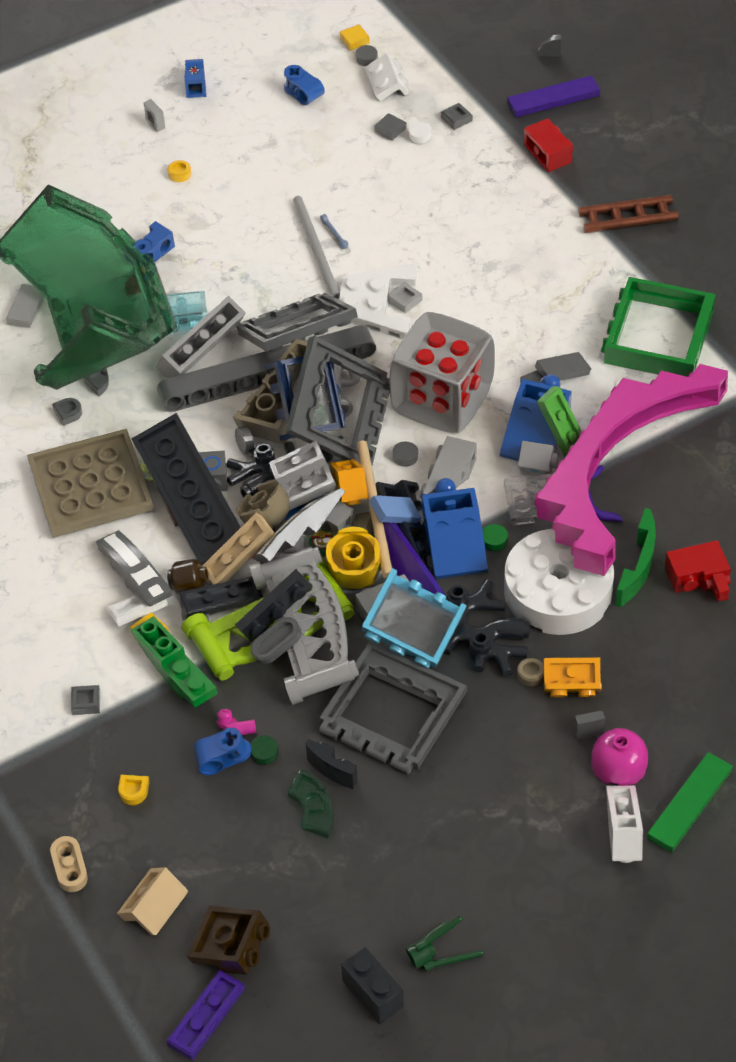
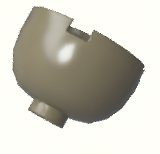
M269 480L257 486L256 488L259 492L253 496L248 493L239 503L236 512L243 523H246L255 513L263 516L271 529L277 530L286 521L285 518L289 513L290 502L283 486L277 480Z

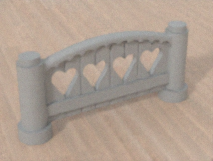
M311 546L267 563L261 564L259 561L249 565L258 590L268 587L270 593L295 569L302 575L309 576L308 583L312 585V590L307 592L302 599L297 600L278 619L280 620L285 617L293 618L297 621L302 631L299 641L287 650L294 675L284 678V683L292 705L303 702V698L352 681L355 677L359 676L355 660L349 661L347 659V631L340 603L329 581L318 568V563L323 562L318 546L314 548ZM309 598L317 599L315 606L320 608L318 614L297 613ZM322 620L324 622L322 628L327 631L325 637L316 638L304 635L315 621ZM324 643L331 644L330 652L334 654V658L331 661L311 658Z

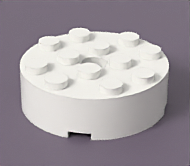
M553 529L541 530L528 535L510 551L505 564L504 595L512 614L516 618L525 619L526 622H530V625L542 629V633L553 635L573 634L595 625L603 617L609 604H611L614 567L612 564L605 576L574 568V556L571 555L572 547L556 543L555 531Z

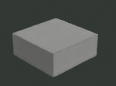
M152 99L143 102L146 121L157 132L165 129L163 110Z
M406 282L388 294V302L404 313H407L422 301V293Z

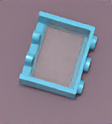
M392 568L362 625V632L366 633L364 637L376 644H379L381 641L390 646V651L400 656L407 654L415 658L414 662L427 668L431 666L436 669L467 605L461 603L459 607L447 601L446 596L442 593L436 592V594H433L421 588L422 584L412 579L409 582L397 576V570Z

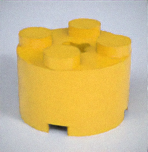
M360 527L341 529L337 532V535L328 541L326 546L329 572L338 585L343 588L361 589L373 585L381 569L378 540L370 535L367 530Z

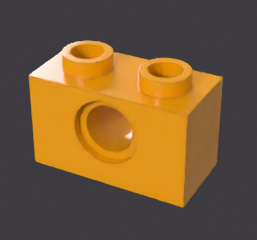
M351 459L329 463L337 489L342 488L345 491L339 499L341 502H345L346 505H356L361 503V499L368 498L364 467L358 461Z

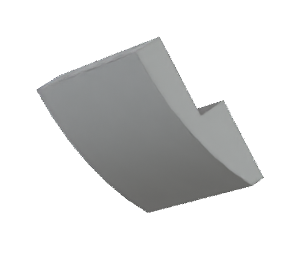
M317 440L269 462L275 479L283 486L289 496V510L337 489V485Z

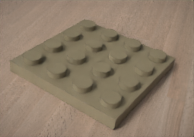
M127 428L27 455L52 538L154 510L153 501Z

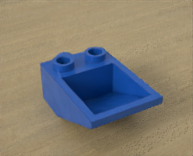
M553 374L545 375L540 383L522 379L499 453L500 457L519 461L522 441L553 445L555 450L557 449L558 443L537 404V401L552 386L560 387V380L557 376ZM561 388L571 408L572 391Z
M440 479L435 485L436 493L422 495V516L435 579L488 572L475 488L456 490V485L451 479Z

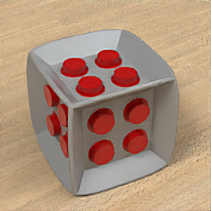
M425 312L422 314L399 344L390 366V398L393 408L412 420L450 433H460L463 431L484 402L493 380L495 345L492 336L477 326L435 312Z

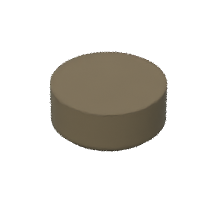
M534 658L524 659L517 667L518 680L523 685L530 687L541 684L544 680V664Z

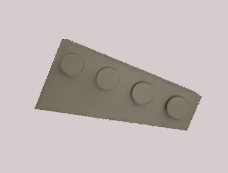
M295 339L279 360L304 356L308 341ZM302 363L287 366L294 395ZM274 369L270 375L267 374L262 380V386L255 394L252 393L246 400V406L241 412L237 411L233 419L238 428L248 427L252 436L285 444L288 440L280 441L279 436L288 434L285 432L287 426L286 419L278 420L276 417V410L283 408L280 393L272 394L270 389L271 384L278 382Z

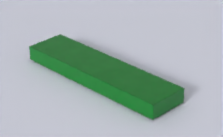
M708 752L650 829L647 839L673 853L728 778L733 766Z

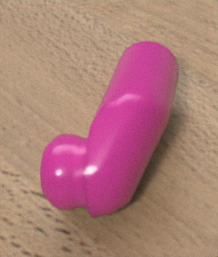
M222 709L217 713L218 719L216 722L222 730L232 727L238 729L242 735L256 733L255 720L237 721L232 717V712L229 709Z

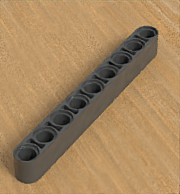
M363 325L319 336V338L360 359L370 357L377 348L368 328ZM290 345L282 346L283 348L276 352L269 353L264 351L164 379L157 386L165 410L175 412L258 389L262 386V380L267 374L270 375L275 369L265 370L264 365L278 361Z

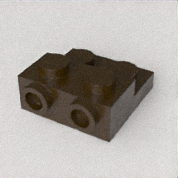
M209 906L187 957L192 963L218 966L224 973L248 975L250 968L255 967L259 962L258 949L261 942L268 940L270 936L269 923L260 910Z

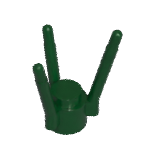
M458 916L449 923L447 921L443 922L422 939L405 948L415 969L423 966L426 972L438 966L483 956L484 952L479 950L433 961L432 957L436 956L437 953L432 942L462 922V916Z

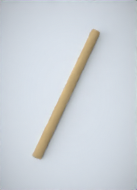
M359 441L357 448L360 464L364 467L367 499L374 535L380 546L383 578L387 579L392 565L383 522L379 521L369 503V500L374 495H378L368 445L366 441Z

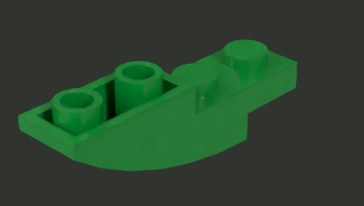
M154 616L131 629L134 638L146 656L181 699L185 697L196 708L218 694L216 686L185 655L184 647Z

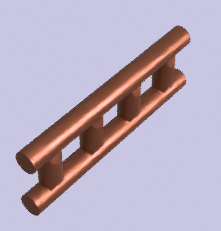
M671 194L578 207L579 216H588L590 222L583 224L584 233L679 220L678 211L669 212L667 207L668 204H673ZM657 206L659 213L645 214L644 208ZM634 209L635 217L622 218L620 211ZM611 212L613 220L599 221L597 214Z

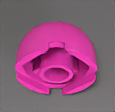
M615 728L605 732L597 739L592 749L591 767L594 774L603 783L609 785V782L619 784V786H630L636 784L644 777L648 766V749L643 739L635 732L628 729Z

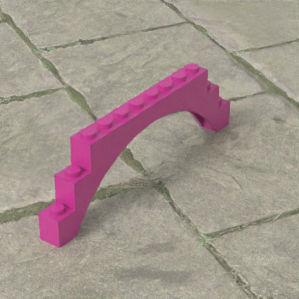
M699 364L688 377L661 371L650 384L622 378L617 387H613L609 398L602 402L599 412L592 416L586 430L581 431L578 441L575 445H571L565 459L559 462L557 470L548 477L546 485L541 491L537 492L534 500V505L537 506V518L553 522L552 529L555 531V542L572 547L571 555L574 556V568L605 576L615 561V538L599 520L589 499L591 478L600 461L617 443L629 434L657 419L682 411L718 405L728 390V370Z

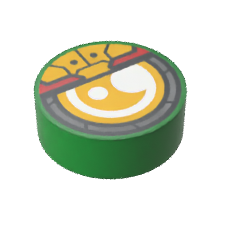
M319 530L310 536L309 546H312V548L318 546L321 556L325 557L327 543L334 535L327 530Z

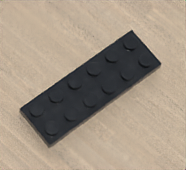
M175 413L131 439L197 560L203 565L241 526L181 419Z

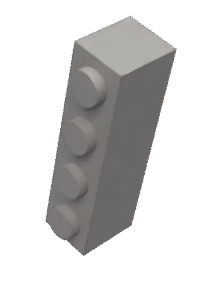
M227 296L161 356L156 368L166 378L185 374L236 328L246 312L232 298Z

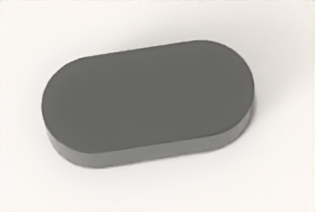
M290 617L278 620L252 642L251 654L259 663L268 664L273 662L299 641L302 633L301 627L295 619Z

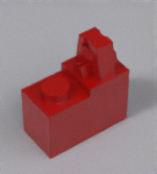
M718 540L666 552L665 571L675 593L692 591L701 587L702 591L712 590L718 602L729 599L730 589L728 584H731V568Z

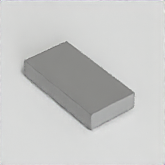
M21 284L7 314V324L30 328L46 294L45 287Z

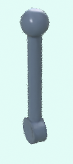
M326 214L321 215V222L326 224L339 241L340 248L346 249L348 241L342 239L329 222Z

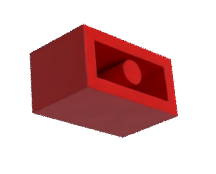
M548 118L524 128V146L547 172L572 163V152L574 151L572 142Z

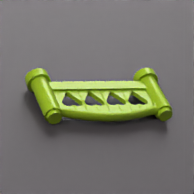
M321 556L323 562L318 563V568L332 586L346 621L354 615L353 605L329 572L327 561ZM304 575V578L308 581L309 576ZM313 597L308 599L309 601H312L314 603H316L317 599ZM263 598L212 623L208 621L203 613L194 614L183 622L181 629L185 636L193 640L215 677L221 681L229 679L234 674L233 667L256 662V659L251 654V644L248 647H241L238 652L230 651V636L233 633L247 639L235 624ZM301 606L300 609L297 611V613H301V611H302V606ZM277 619L276 621H274L269 627H271L274 623H276V622L278 621V619ZM322 620L315 621L304 635L312 636L322 628L324 622Z

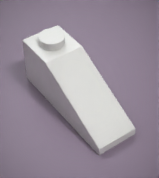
M606 786L612 861L623 863L642 861L643 827L636 787Z

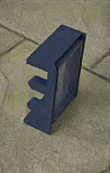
M304 356L274 361L264 365L265 370L275 368L278 382L271 384L270 389L272 394L280 393L283 408L276 410V417L278 420L286 419V423L288 422ZM330 361L325 365L324 373L326 376L324 384L320 386L318 393L320 398L318 409L314 410L312 418L314 421L313 428L321 432L346 427L344 422L345 413L341 408L339 398L340 389L334 375V363ZM290 434L279 436L280 441L296 438Z

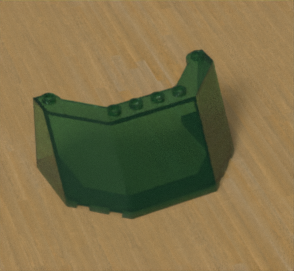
M49 184L0 238V259L5 264L13 265L48 302L62 350L48 365L38 364L33 371L37 383L58 390L149 350L175 331L178 326L154 259L148 253L143 255L134 246L137 242L124 228L118 230L111 222L113 217L106 210Z

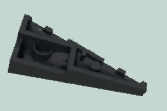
M400 480L395 485L382 482L375 483L378 496L411 498L418 512L422 508L421 501L416 498V491L419 489L417 482ZM420 520L417 524L409 522L396 523L429 572L433 574L432 567L427 564L426 557L430 554L424 521Z

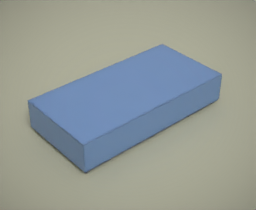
M374 495L369 500L380 522H409L417 524L422 519L411 498Z

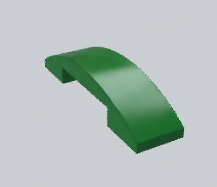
M645 508L638 527L637 544L642 545L643 549L635 571L624 569L617 588L616 606L622 607L638 593L651 570L656 529L653 514L648 508Z

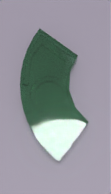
M299 769L288 790V797L297 801L303 809L302 829L328 839L334 820L330 797L324 785L316 777L307 771Z

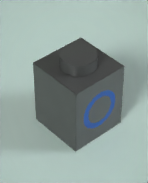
M225 450L199 452L220 491H227Z

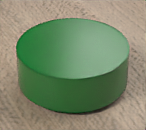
M491 524L482 530L486 549L498 551L507 545L508 532L503 526Z

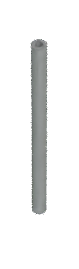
M295 196L293 202L330 296L339 299L340 292L301 196Z

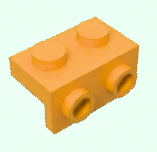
M544 658V693H550V697H567V693L579 692V697H595V692L601 691L600 658Z

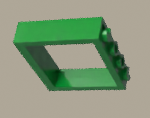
M628 277L625 288H620L619 300L621 301L620 303H615L614 321L610 320L608 324L607 335L609 336L608 338H603L601 352L604 353V363L657 375L661 371L688 377L697 367L714 312L716 294ZM633 300L699 314L685 359L618 345Z

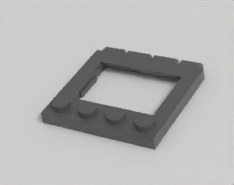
M323 293L305 298L302 302L297 301L281 307L280 310L276 309L259 315L258 318L254 317L240 322L236 328L238 335L264 351L272 353L281 350L285 344H292L295 339L305 340V337L312 334L322 335L327 333L328 328L346 326L351 323L352 319L358 318L355 307ZM319 309L329 312L311 317L305 322L287 326L285 329L277 332H265V329Z
M317 336L309 337L285 432L309 444L317 440L321 450L344 461L355 459L359 463L357 443L359 441H366L371 465L373 466L377 448L372 445L378 444L382 424L378 422H382L388 403L385 399L389 398L390 394L388 373ZM329 361L367 380L351 446L346 444V441L328 432H321L313 428L314 421L312 418L314 410L318 409L320 400L318 393L320 386L324 384L326 376L324 369Z
M369 642L356 661L359 676L355 677L352 681L341 684L319 718L321 724L319 732L335 740H338L343 734L341 743L360 752L367 745L365 754L383 763H387L393 757L390 766L409 774L413 767L416 769L420 768L466 694L467 685ZM368 674L438 705L435 712L432 711L419 732V737L411 749L341 717Z

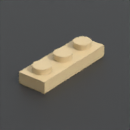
M255 513L202 565V567H207L209 580L213 585L227 582L275 535L262 515Z

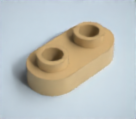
M70 836L60 837L52 843L50 848L58 882L63 890L76 892L81 890L88 881L81 849L75 838ZM65 853H71L69 856H62ZM77 877L76 880L69 881L70 878Z

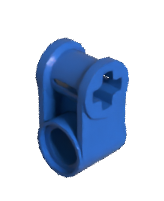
M289 65L284 69V76L286 78L284 91L302 105L306 106L324 94L325 89L322 82L305 71L301 66Z
M232 727L210 737L202 738L194 744L199 771L203 775H213L230 766L242 763L250 757L252 747L247 740L243 739L241 732Z

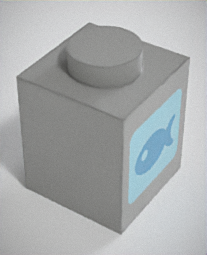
M522 441L518 467L521 471L551 475L552 469L557 468L559 454L555 453L556 450L553 445Z

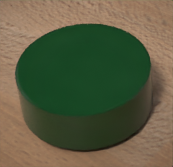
M264 735L256 737L251 742L252 752L250 756L255 763L267 765L274 762L278 757V744L274 738Z

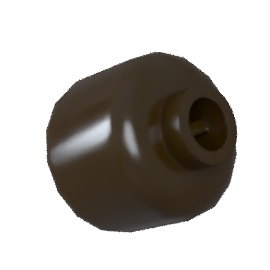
M197 559L176 561L171 569H168V585L176 594L204 587L205 583L209 581L207 567H202Z

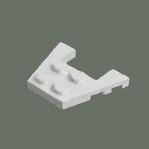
M417 264L343 276L339 300L355 307L358 318L352 319L351 323L375 326L380 328V332L386 334L394 332L399 334V338L403 339L410 329V317L386 315L390 285H401L406 282L410 286H416Z

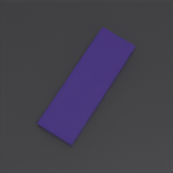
M219 970L166 1040L167 1046L193 1061L244 992L245 985Z

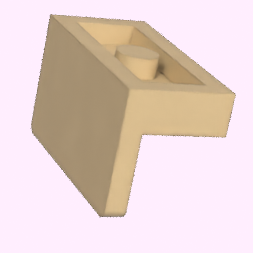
M166 867L151 868L117 914L124 921H137L150 935H157L188 893V890Z

